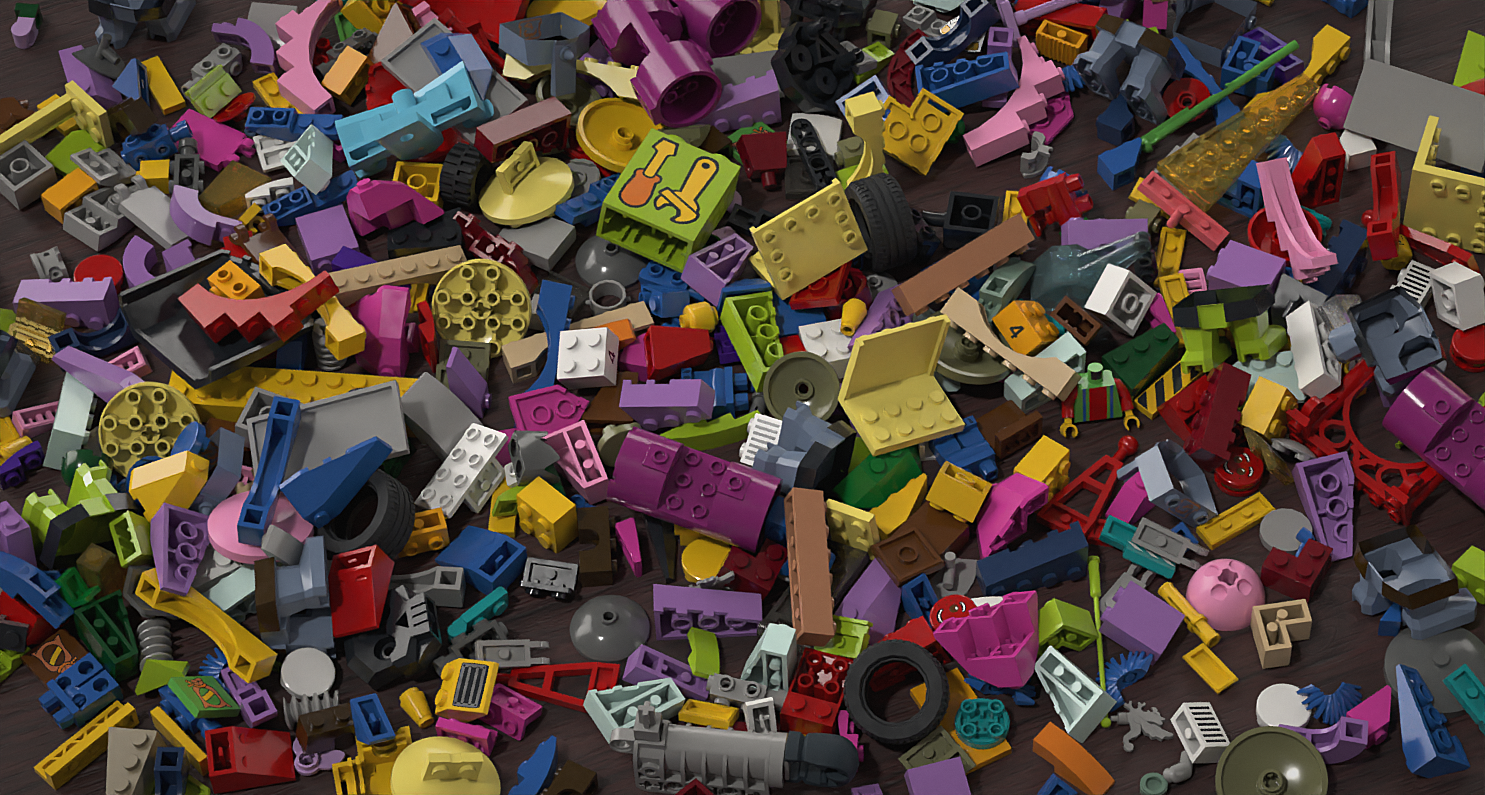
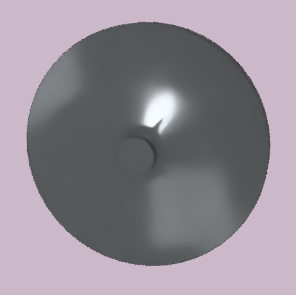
M1460 626L1423 640L1413 639L1411 637V630L1408 627L1401 631L1387 648L1383 666L1386 684L1392 688V695L1398 701L1396 666L1399 664L1417 669L1433 696L1431 704L1440 714L1443 713L1446 718H1455L1468 713L1442 680L1463 664H1467L1485 687V645L1478 637Z

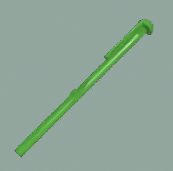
M1293 40L1232 82L1226 83L1224 85L1226 88L1221 92L1209 96L1190 110L1188 106L1144 136H1141V151L1144 153L1153 152V145L1299 48L1298 43Z

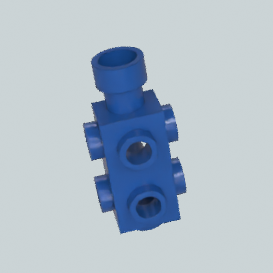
M186 120L176 123V126L171 129L167 127L166 123L161 126L153 124L147 129L146 133L133 137L129 135L125 142L122 143L123 151H120L124 162L126 164L130 163L132 168L137 171L140 169L141 161L161 160L169 158L178 152L176 142L183 138H192L193 133Z
M650 260L646 268H642L638 278L640 285L678 286L689 290L690 299L695 303L703 301L710 303L680 279L681 272L653 260Z
M167 684L158 690L162 699L159 702L160 706L167 715L174 713L177 716L175 718L176 723L184 732L189 729L195 734L200 730L201 736L205 739L206 730L224 728L217 720H214L216 718H195Z

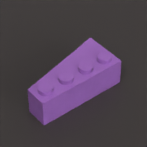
M773 69L766 71L767 75L756 78L755 75L745 78V83L733 86L731 83L723 86L721 98L716 107L709 115L693 125L710 124V127L713 125L721 132L751 127L756 122H763L765 124L782 122L779 89Z
M104 277L103 281H95L94 278H84L83 282H73L71 278H62L60 282L55 283L51 279L21 280L12 302L18 318L23 317L28 320L49 324L56 323L71 327L92 328L94 330H100L107 326L115 318L118 308H120L112 277Z
M899 285L877 294L866 317L847 346L851 352L855 339L862 335L878 333L885 329L900 327L912 322L914 313L906 316L891 291Z
M653 584L657 640L688 639L687 633L691 627L715 633L716 638L763 635L761 594Z

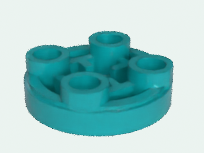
M986 698L966 699L962 701L956 713L955 732L958 738L969 747L990 749L1001 744L1007 737L1010 723L1009 715L1000 700Z

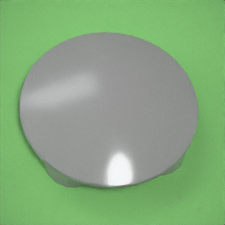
M1271 438V442H1273L1272 448L1288 456L1291 452L1296 453L1295 458L1301 462L1317 458L1310 449L1299 442L1291 439Z

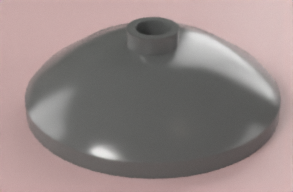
M595 235L585 241L579 248L575 263L579 277L590 287L599 281L614 280L622 284L625 289H628L639 282L640 271L642 268H646L650 259Z
M603 595L587 601L575 612L570 624V637L573 646L578 653L592 662L617 664L627 661L628 657L641 644L646 645L650 634L649 619L644 609L634 600L620 595Z

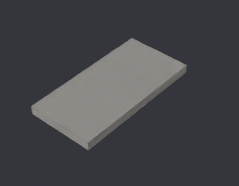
M433 18L381 60L382 66L407 89H411L414 94L439 77L420 43L440 33L452 32L436 18ZM493 69L486 99L492 103L494 115L483 124L519 111L529 105L528 99ZM462 122L451 127L466 142L474 146L476 127L466 128Z
M1370 58L1366 59L1343 128L1418 152L1429 115L1439 117L1437 128L1442 130L1439 142L1435 143L1439 145L1436 158L1479 173H1483L1485 168V95Z
M393 380L300 405L301 420L284 481L306 467L312 470L323 465L322 460L331 457L333 460L343 456L348 448L375 436L392 446L393 451L385 460L410 454L397 381ZM269 413L246 419L254 476H256L262 453Z

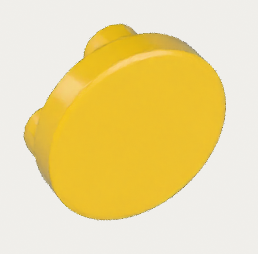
M710 537L699 538L691 542L682 554V569L686 580L696 583L712 576L715 577L731 547L727 543Z

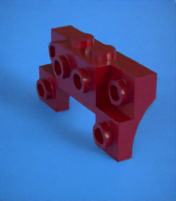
M458 211L453 219L462 230L463 247L478 259L494 260L508 266L518 274L529 291L537 279L530 274L532 269L527 266L529 259L523 255L524 249L514 241H511L509 244L499 234L494 237L479 226L481 221L471 213L466 216Z

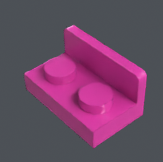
M497 683L493 689L488 715L478 719L520 741L524 737L526 726L541 716L543 706Z
M439 717L435 725L437 736L456 738L469 743L489 757L498 738V732L495 730L487 729L480 725L460 722L453 718L445 719Z

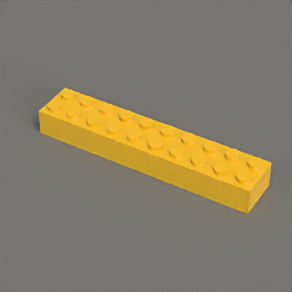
M245 366L198 389L191 387L172 370L169 386L183 393L194 405L200 421L207 423L209 417L237 422L255 386L290 399L300 400L301 403L306 404L344 394L352 389L367 388L393 380L397 381L400 397H402L417 379ZM405 423L407 437L417 438Z

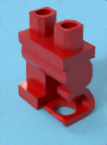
M1066 172L1058 176L1019 189L1017 199L1025 216H1028L1037 237L1042 235L1047 223L1051 225L1057 222L1062 226L1070 218H1082L1083 213L1093 208L1094 204L1089 194L1077 197L1075 191L1084 187L1079 173L1067 176Z

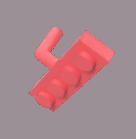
M1154 171L1138 186L1137 189L1171 216L1167 221L1168 228L1173 229L1178 223L1181 224L1213 251L1229 234L1226 229Z

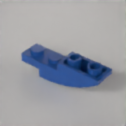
M250 107L245 128L263 136L294 142L312 124L330 140H340L335 121L343 119L344 116L298 114L295 108Z
M351 169L331 179L328 187L322 192L319 191L317 195L310 190L308 191L307 187L303 186L262 206V210L265 215L272 213L277 220L278 226L295 225V218L343 205L342 202L347 200L346 197L349 190L357 186L358 180Z
M616 173L591 183L587 193L556 205L554 214L571 225L581 223L586 227L597 222L600 218L602 202L621 173Z
M0 551V588L12 599L20 595L55 629L73 616L75 610L56 594L61 586L27 561Z
M552 735L546 742L540 743L535 754L528 761L525 760L521 763L517 770L519 785L512 787L508 795H541L545 788L550 787L558 761V746L555 736Z

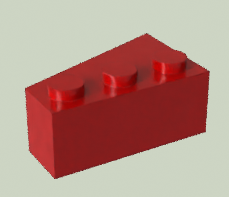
M1335 132L1312 137L1291 175L1300 206L1312 209L1339 202L1346 152Z
M923 615L910 620L906 626L895 632L888 633L880 640L901 639L914 642L928 650L939 662L942 661L944 665L951 662L943 646L934 638V631ZM899 662L884 665L874 673L869 685L874 692L905 681V675L918 669L910 664Z

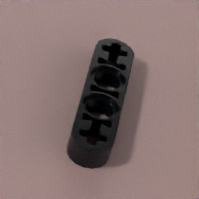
M803 118L794 120L791 124V138L815 190L819 192L831 185L832 180L837 178L811 122ZM806 145H813L816 149L813 151H806L803 147ZM819 162L822 163L824 167L816 169L811 165L813 163ZM824 176L826 183L822 182V177Z

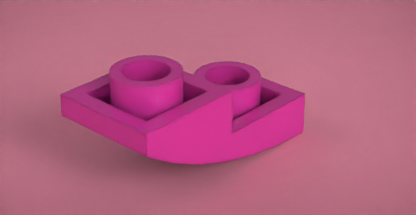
M839 710V734L853 742L858 751L859 762H863L864 745H859L858 734H855V724L853 721H850V715L847 710Z

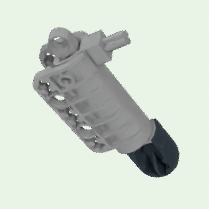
M645 701L644 705L638 706L634 729H613L609 743L610 748L617 752L633 754L636 787L643 791L676 794L695 778L714 795H769L770 787L783 788L784 779L786 782L798 783L803 780L805 784L841 787L848 784L855 777L859 767V756L856 747L852 741L840 735L808 733L804 736L801 732L789 731V733L770 731L769 734L756 733L753 729H749L748 732L735 731L733 727H728L725 730L715 729L712 725H707V728L695 727L691 723H687L686 726L674 725L671 721L662 719V713L655 712V707L650 705V701Z

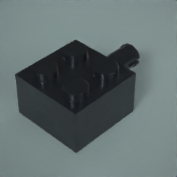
M950 191L948 207L945 213L923 210L922 218L928 226L943 227V247L960 249L997 226L1000 196Z

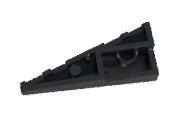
M642 513L644 525L666 585L674 583L677 536L674 532V524Z

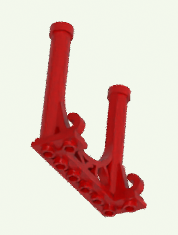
M1362 358L1341 379V385L1322 399L1313 396L1304 404L1301 411L1296 408L1286 411L1289 437L1291 440L1306 446L1317 458L1343 452L1350 446V451L1354 455L1353 460L1350 461L1354 473L1353 490L1356 492L1362 491L1367 495V499L1372 505L1377 508L1381 506L1387 511V515L1394 522H1401L1407 527L1410 525L1412 513L1445 478L1425 461L1396 463L1380 458L1366 449L1357 439L1350 424L1351 407L1357 396L1375 379L1374 370L1376 366L1368 368L1364 358ZM1343 407V421L1330 420ZM1330 429H1339L1345 431L1346 438L1341 443H1333L1325 437V434ZM1379 468L1376 472V481L1362 471L1364 469L1376 471ZM1387 473H1400L1403 482L1399 487L1394 485L1389 487L1383 483L1382 478Z

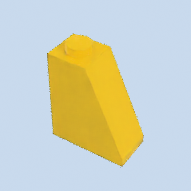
M184 451L134 468L131 471L129 493L134 500H139L145 509L143 515L149 523H151V519L163 503L185 509L191 506L207 482L209 460L190 451Z

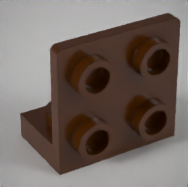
M1013 400L1003 403L976 419L977 428L1000 460L1042 436V415L1037 410L1026 415Z

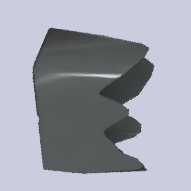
M514 431L508 450L518 486H527L538 476L550 485L560 481L561 478L544 470L547 466L560 459L558 453L545 443L547 440L543 437L548 435V431Z

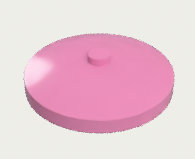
M250 491L225 499L214 508L208 519V537L213 548L224 557L240 563L254 564L256 560L269 557L261 550L260 546L238 543L237 523L243 503ZM280 491L271 525L284 530L302 544H305L306 537H313L314 525L304 520L283 492Z

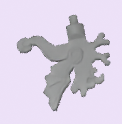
M730 571L719 578L718 576H712L697 581V586L689 585V587L734 591L724 587L725 584L735 579L734 571Z
M1129 701L1128 704L1124 703V708L1128 709L1129 713L1118 712L1117 716H1110V720L1117 721L1118 725L1129 724L1130 731L1123 737V748L1126 752L1133 751L1134 746L1129 741L1136 739L1141 731L1144 736H1149L1151 740L1157 739L1162 742L1164 739L1169 740L1173 738V733L1160 728L1163 722H1165V718L1160 716L1156 707H1151L1153 712L1149 710L1147 712L1142 711V708L1146 706L1145 702L1143 704L1138 702V708L1134 709L1132 701Z

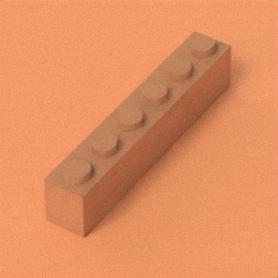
M1019 213L891 291L906 316L913 313L919 316L930 309L928 307L929 303L935 300L936 304L950 297L948 292L955 288L956 290L958 287L963 289L970 285L968 282L970 278L975 276L976 279H979L990 272L988 267L993 264L999 267L1010 260L1008 255L1015 252L1016 255H1019L1029 249L1028 243L1035 238Z
M793 487L784 498L793 628L796 629L797 644L825 647L836 633V623L833 621L832 614L834 598L831 597L833 577L829 573L831 552L830 549H827L829 527L825 523L827 503L824 501L823 491Z

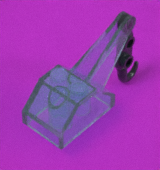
M1140 231L1092 250L1078 244L1050 247L1032 262V264L1036 265V269L1030 277L1031 301L1040 303L1045 311H1053L1066 295L1084 308L1108 263L1123 269L1134 263L1135 275L1155 292L1161 294L1160 287L1154 286V281L1158 276L1156 253L1151 249L1150 234Z

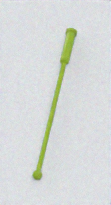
M1089 556L1087 564L1090 596L1094 600L1095 625L1099 636L1097 638L1100 687L1106 691L1102 633L1098 631L1101 627L1099 597L1101 596L1100 558L1098 556ZM1108 713L1100 722L1103 728L1111 726Z

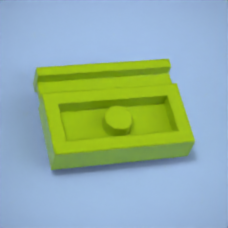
M222 64L214 67L184 93L191 99V103L196 110L209 118H212L242 92L228 72L226 73L223 70Z
M833 615V621L836 623L835 636L825 647L814 646V650L854 660L859 653L861 654L863 650L867 649L870 638L868 633L870 627H873V623Z

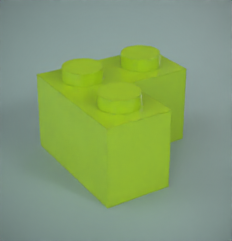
M1055 598L1048 601L1044 607L1038 610L1039 649L1037 658H1040L1050 645L1056 650L1061 646H1065L1080 652L1099 637L1088 610Z

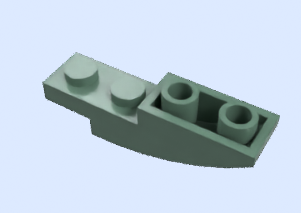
M1012 258L999 266L979 290L980 298L978 302L985 307L991 328L995 325L992 318L1007 307L1010 301L1017 299L1035 271V264Z

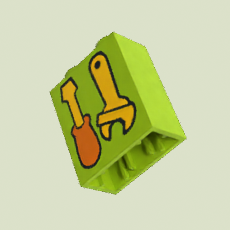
M651 128L602 202L596 236L683 273L689 255L703 249V246L733 201L741 166L732 163L721 154H711L692 146L679 136L667 135Z

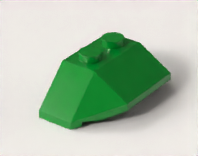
M918 444L874 457L870 453L832 491L846 505L862 509L879 507L891 494L899 492L911 479H916L923 474Z

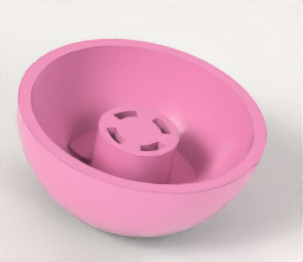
M1217 559L1204 564L1194 573L1187 586L1186 599L1199 614H1204L1208 619V624L1213 629L1236 631L1250 626L1253 606L1265 605V590L1257 573L1245 563L1234 559Z

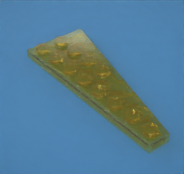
M1301 73L1157 163L1156 169L1202 211L1207 212L1238 180L1251 160L1255 161L1314 99L1319 92L1320 86L1306 74Z

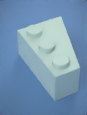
M1069 331L1035 356L1039 358L1056 357L1078 374L1085 373L1086 351ZM1018 369L1004 380V397L1008 401L1013 400L1026 414L1052 400L1041 392L1044 387L1038 383L1035 386L1029 384L1022 378L1024 373Z

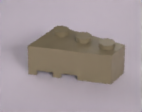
M109 727L106 795H151L155 785L154 766L157 747H167L158 731Z

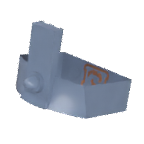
M1177 0V3L1171 4V8L1176 12V21L1172 30L1173 36L1178 37L1183 44L1187 45L1194 58L1217 67H1221L1227 59L1238 36L1244 35L1248 29L1252 30L1257 20V17H1255L1257 2L1252 0ZM1215 2L1246 18L1225 47L1220 50L1176 33L1182 16L1186 12L1190 13L1198 7Z
M563 12L500 23L499 48L527 66L551 64L552 96L557 97L575 93L576 58L589 51L590 26ZM562 35L568 39L561 41L539 40Z
M222 427L209 438L210 442L204 452L200 451L198 456L209 460L208 471L216 464L217 467L200 491V495L195 498L188 510L210 516L218 504L227 498L241 478L245 437Z
M1167 439L1166 441L1157 442L1153 448L1136 457L1133 462L1117 470L1118 479L1124 483L1139 471L1150 502L1194 528L1205 524L1211 518L1218 515L1204 473L1192 458L1184 452V449L1172 440ZM1167 471L1180 481L1184 494L1174 489Z

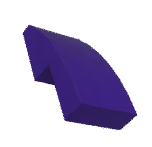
M721 320L718 321V325L715 326L712 334L720 364L741 361Z
M38 440L17 451L0 466V486L2 490L14 487L25 481L24 472L37 468L44 463L45 456Z

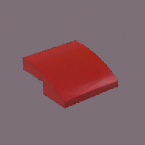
M425 300L417 304L420 321L418 328L423 357L433 373H436V367L439 364L438 343L433 315Z

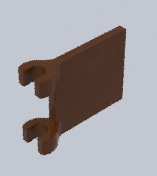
M272 213L263 215L262 219L265 222L258 224L257 227L262 233L249 237L247 228L243 224H239L233 228L236 233L229 235V240L233 244L241 246L258 265L259 253L286 244L292 251L297 253L303 264L308 266L307 262L281 233L277 220Z

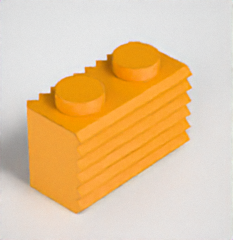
M1045 19L1036 31V47L1040 55L1053 58V60L1057 59L1058 62L1061 61L1071 66L1078 54L1087 52L1088 35Z

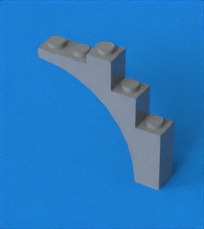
M1368 0L1363 55L1364 64L1366 59L1370 58L1390 65V40L1394 0Z

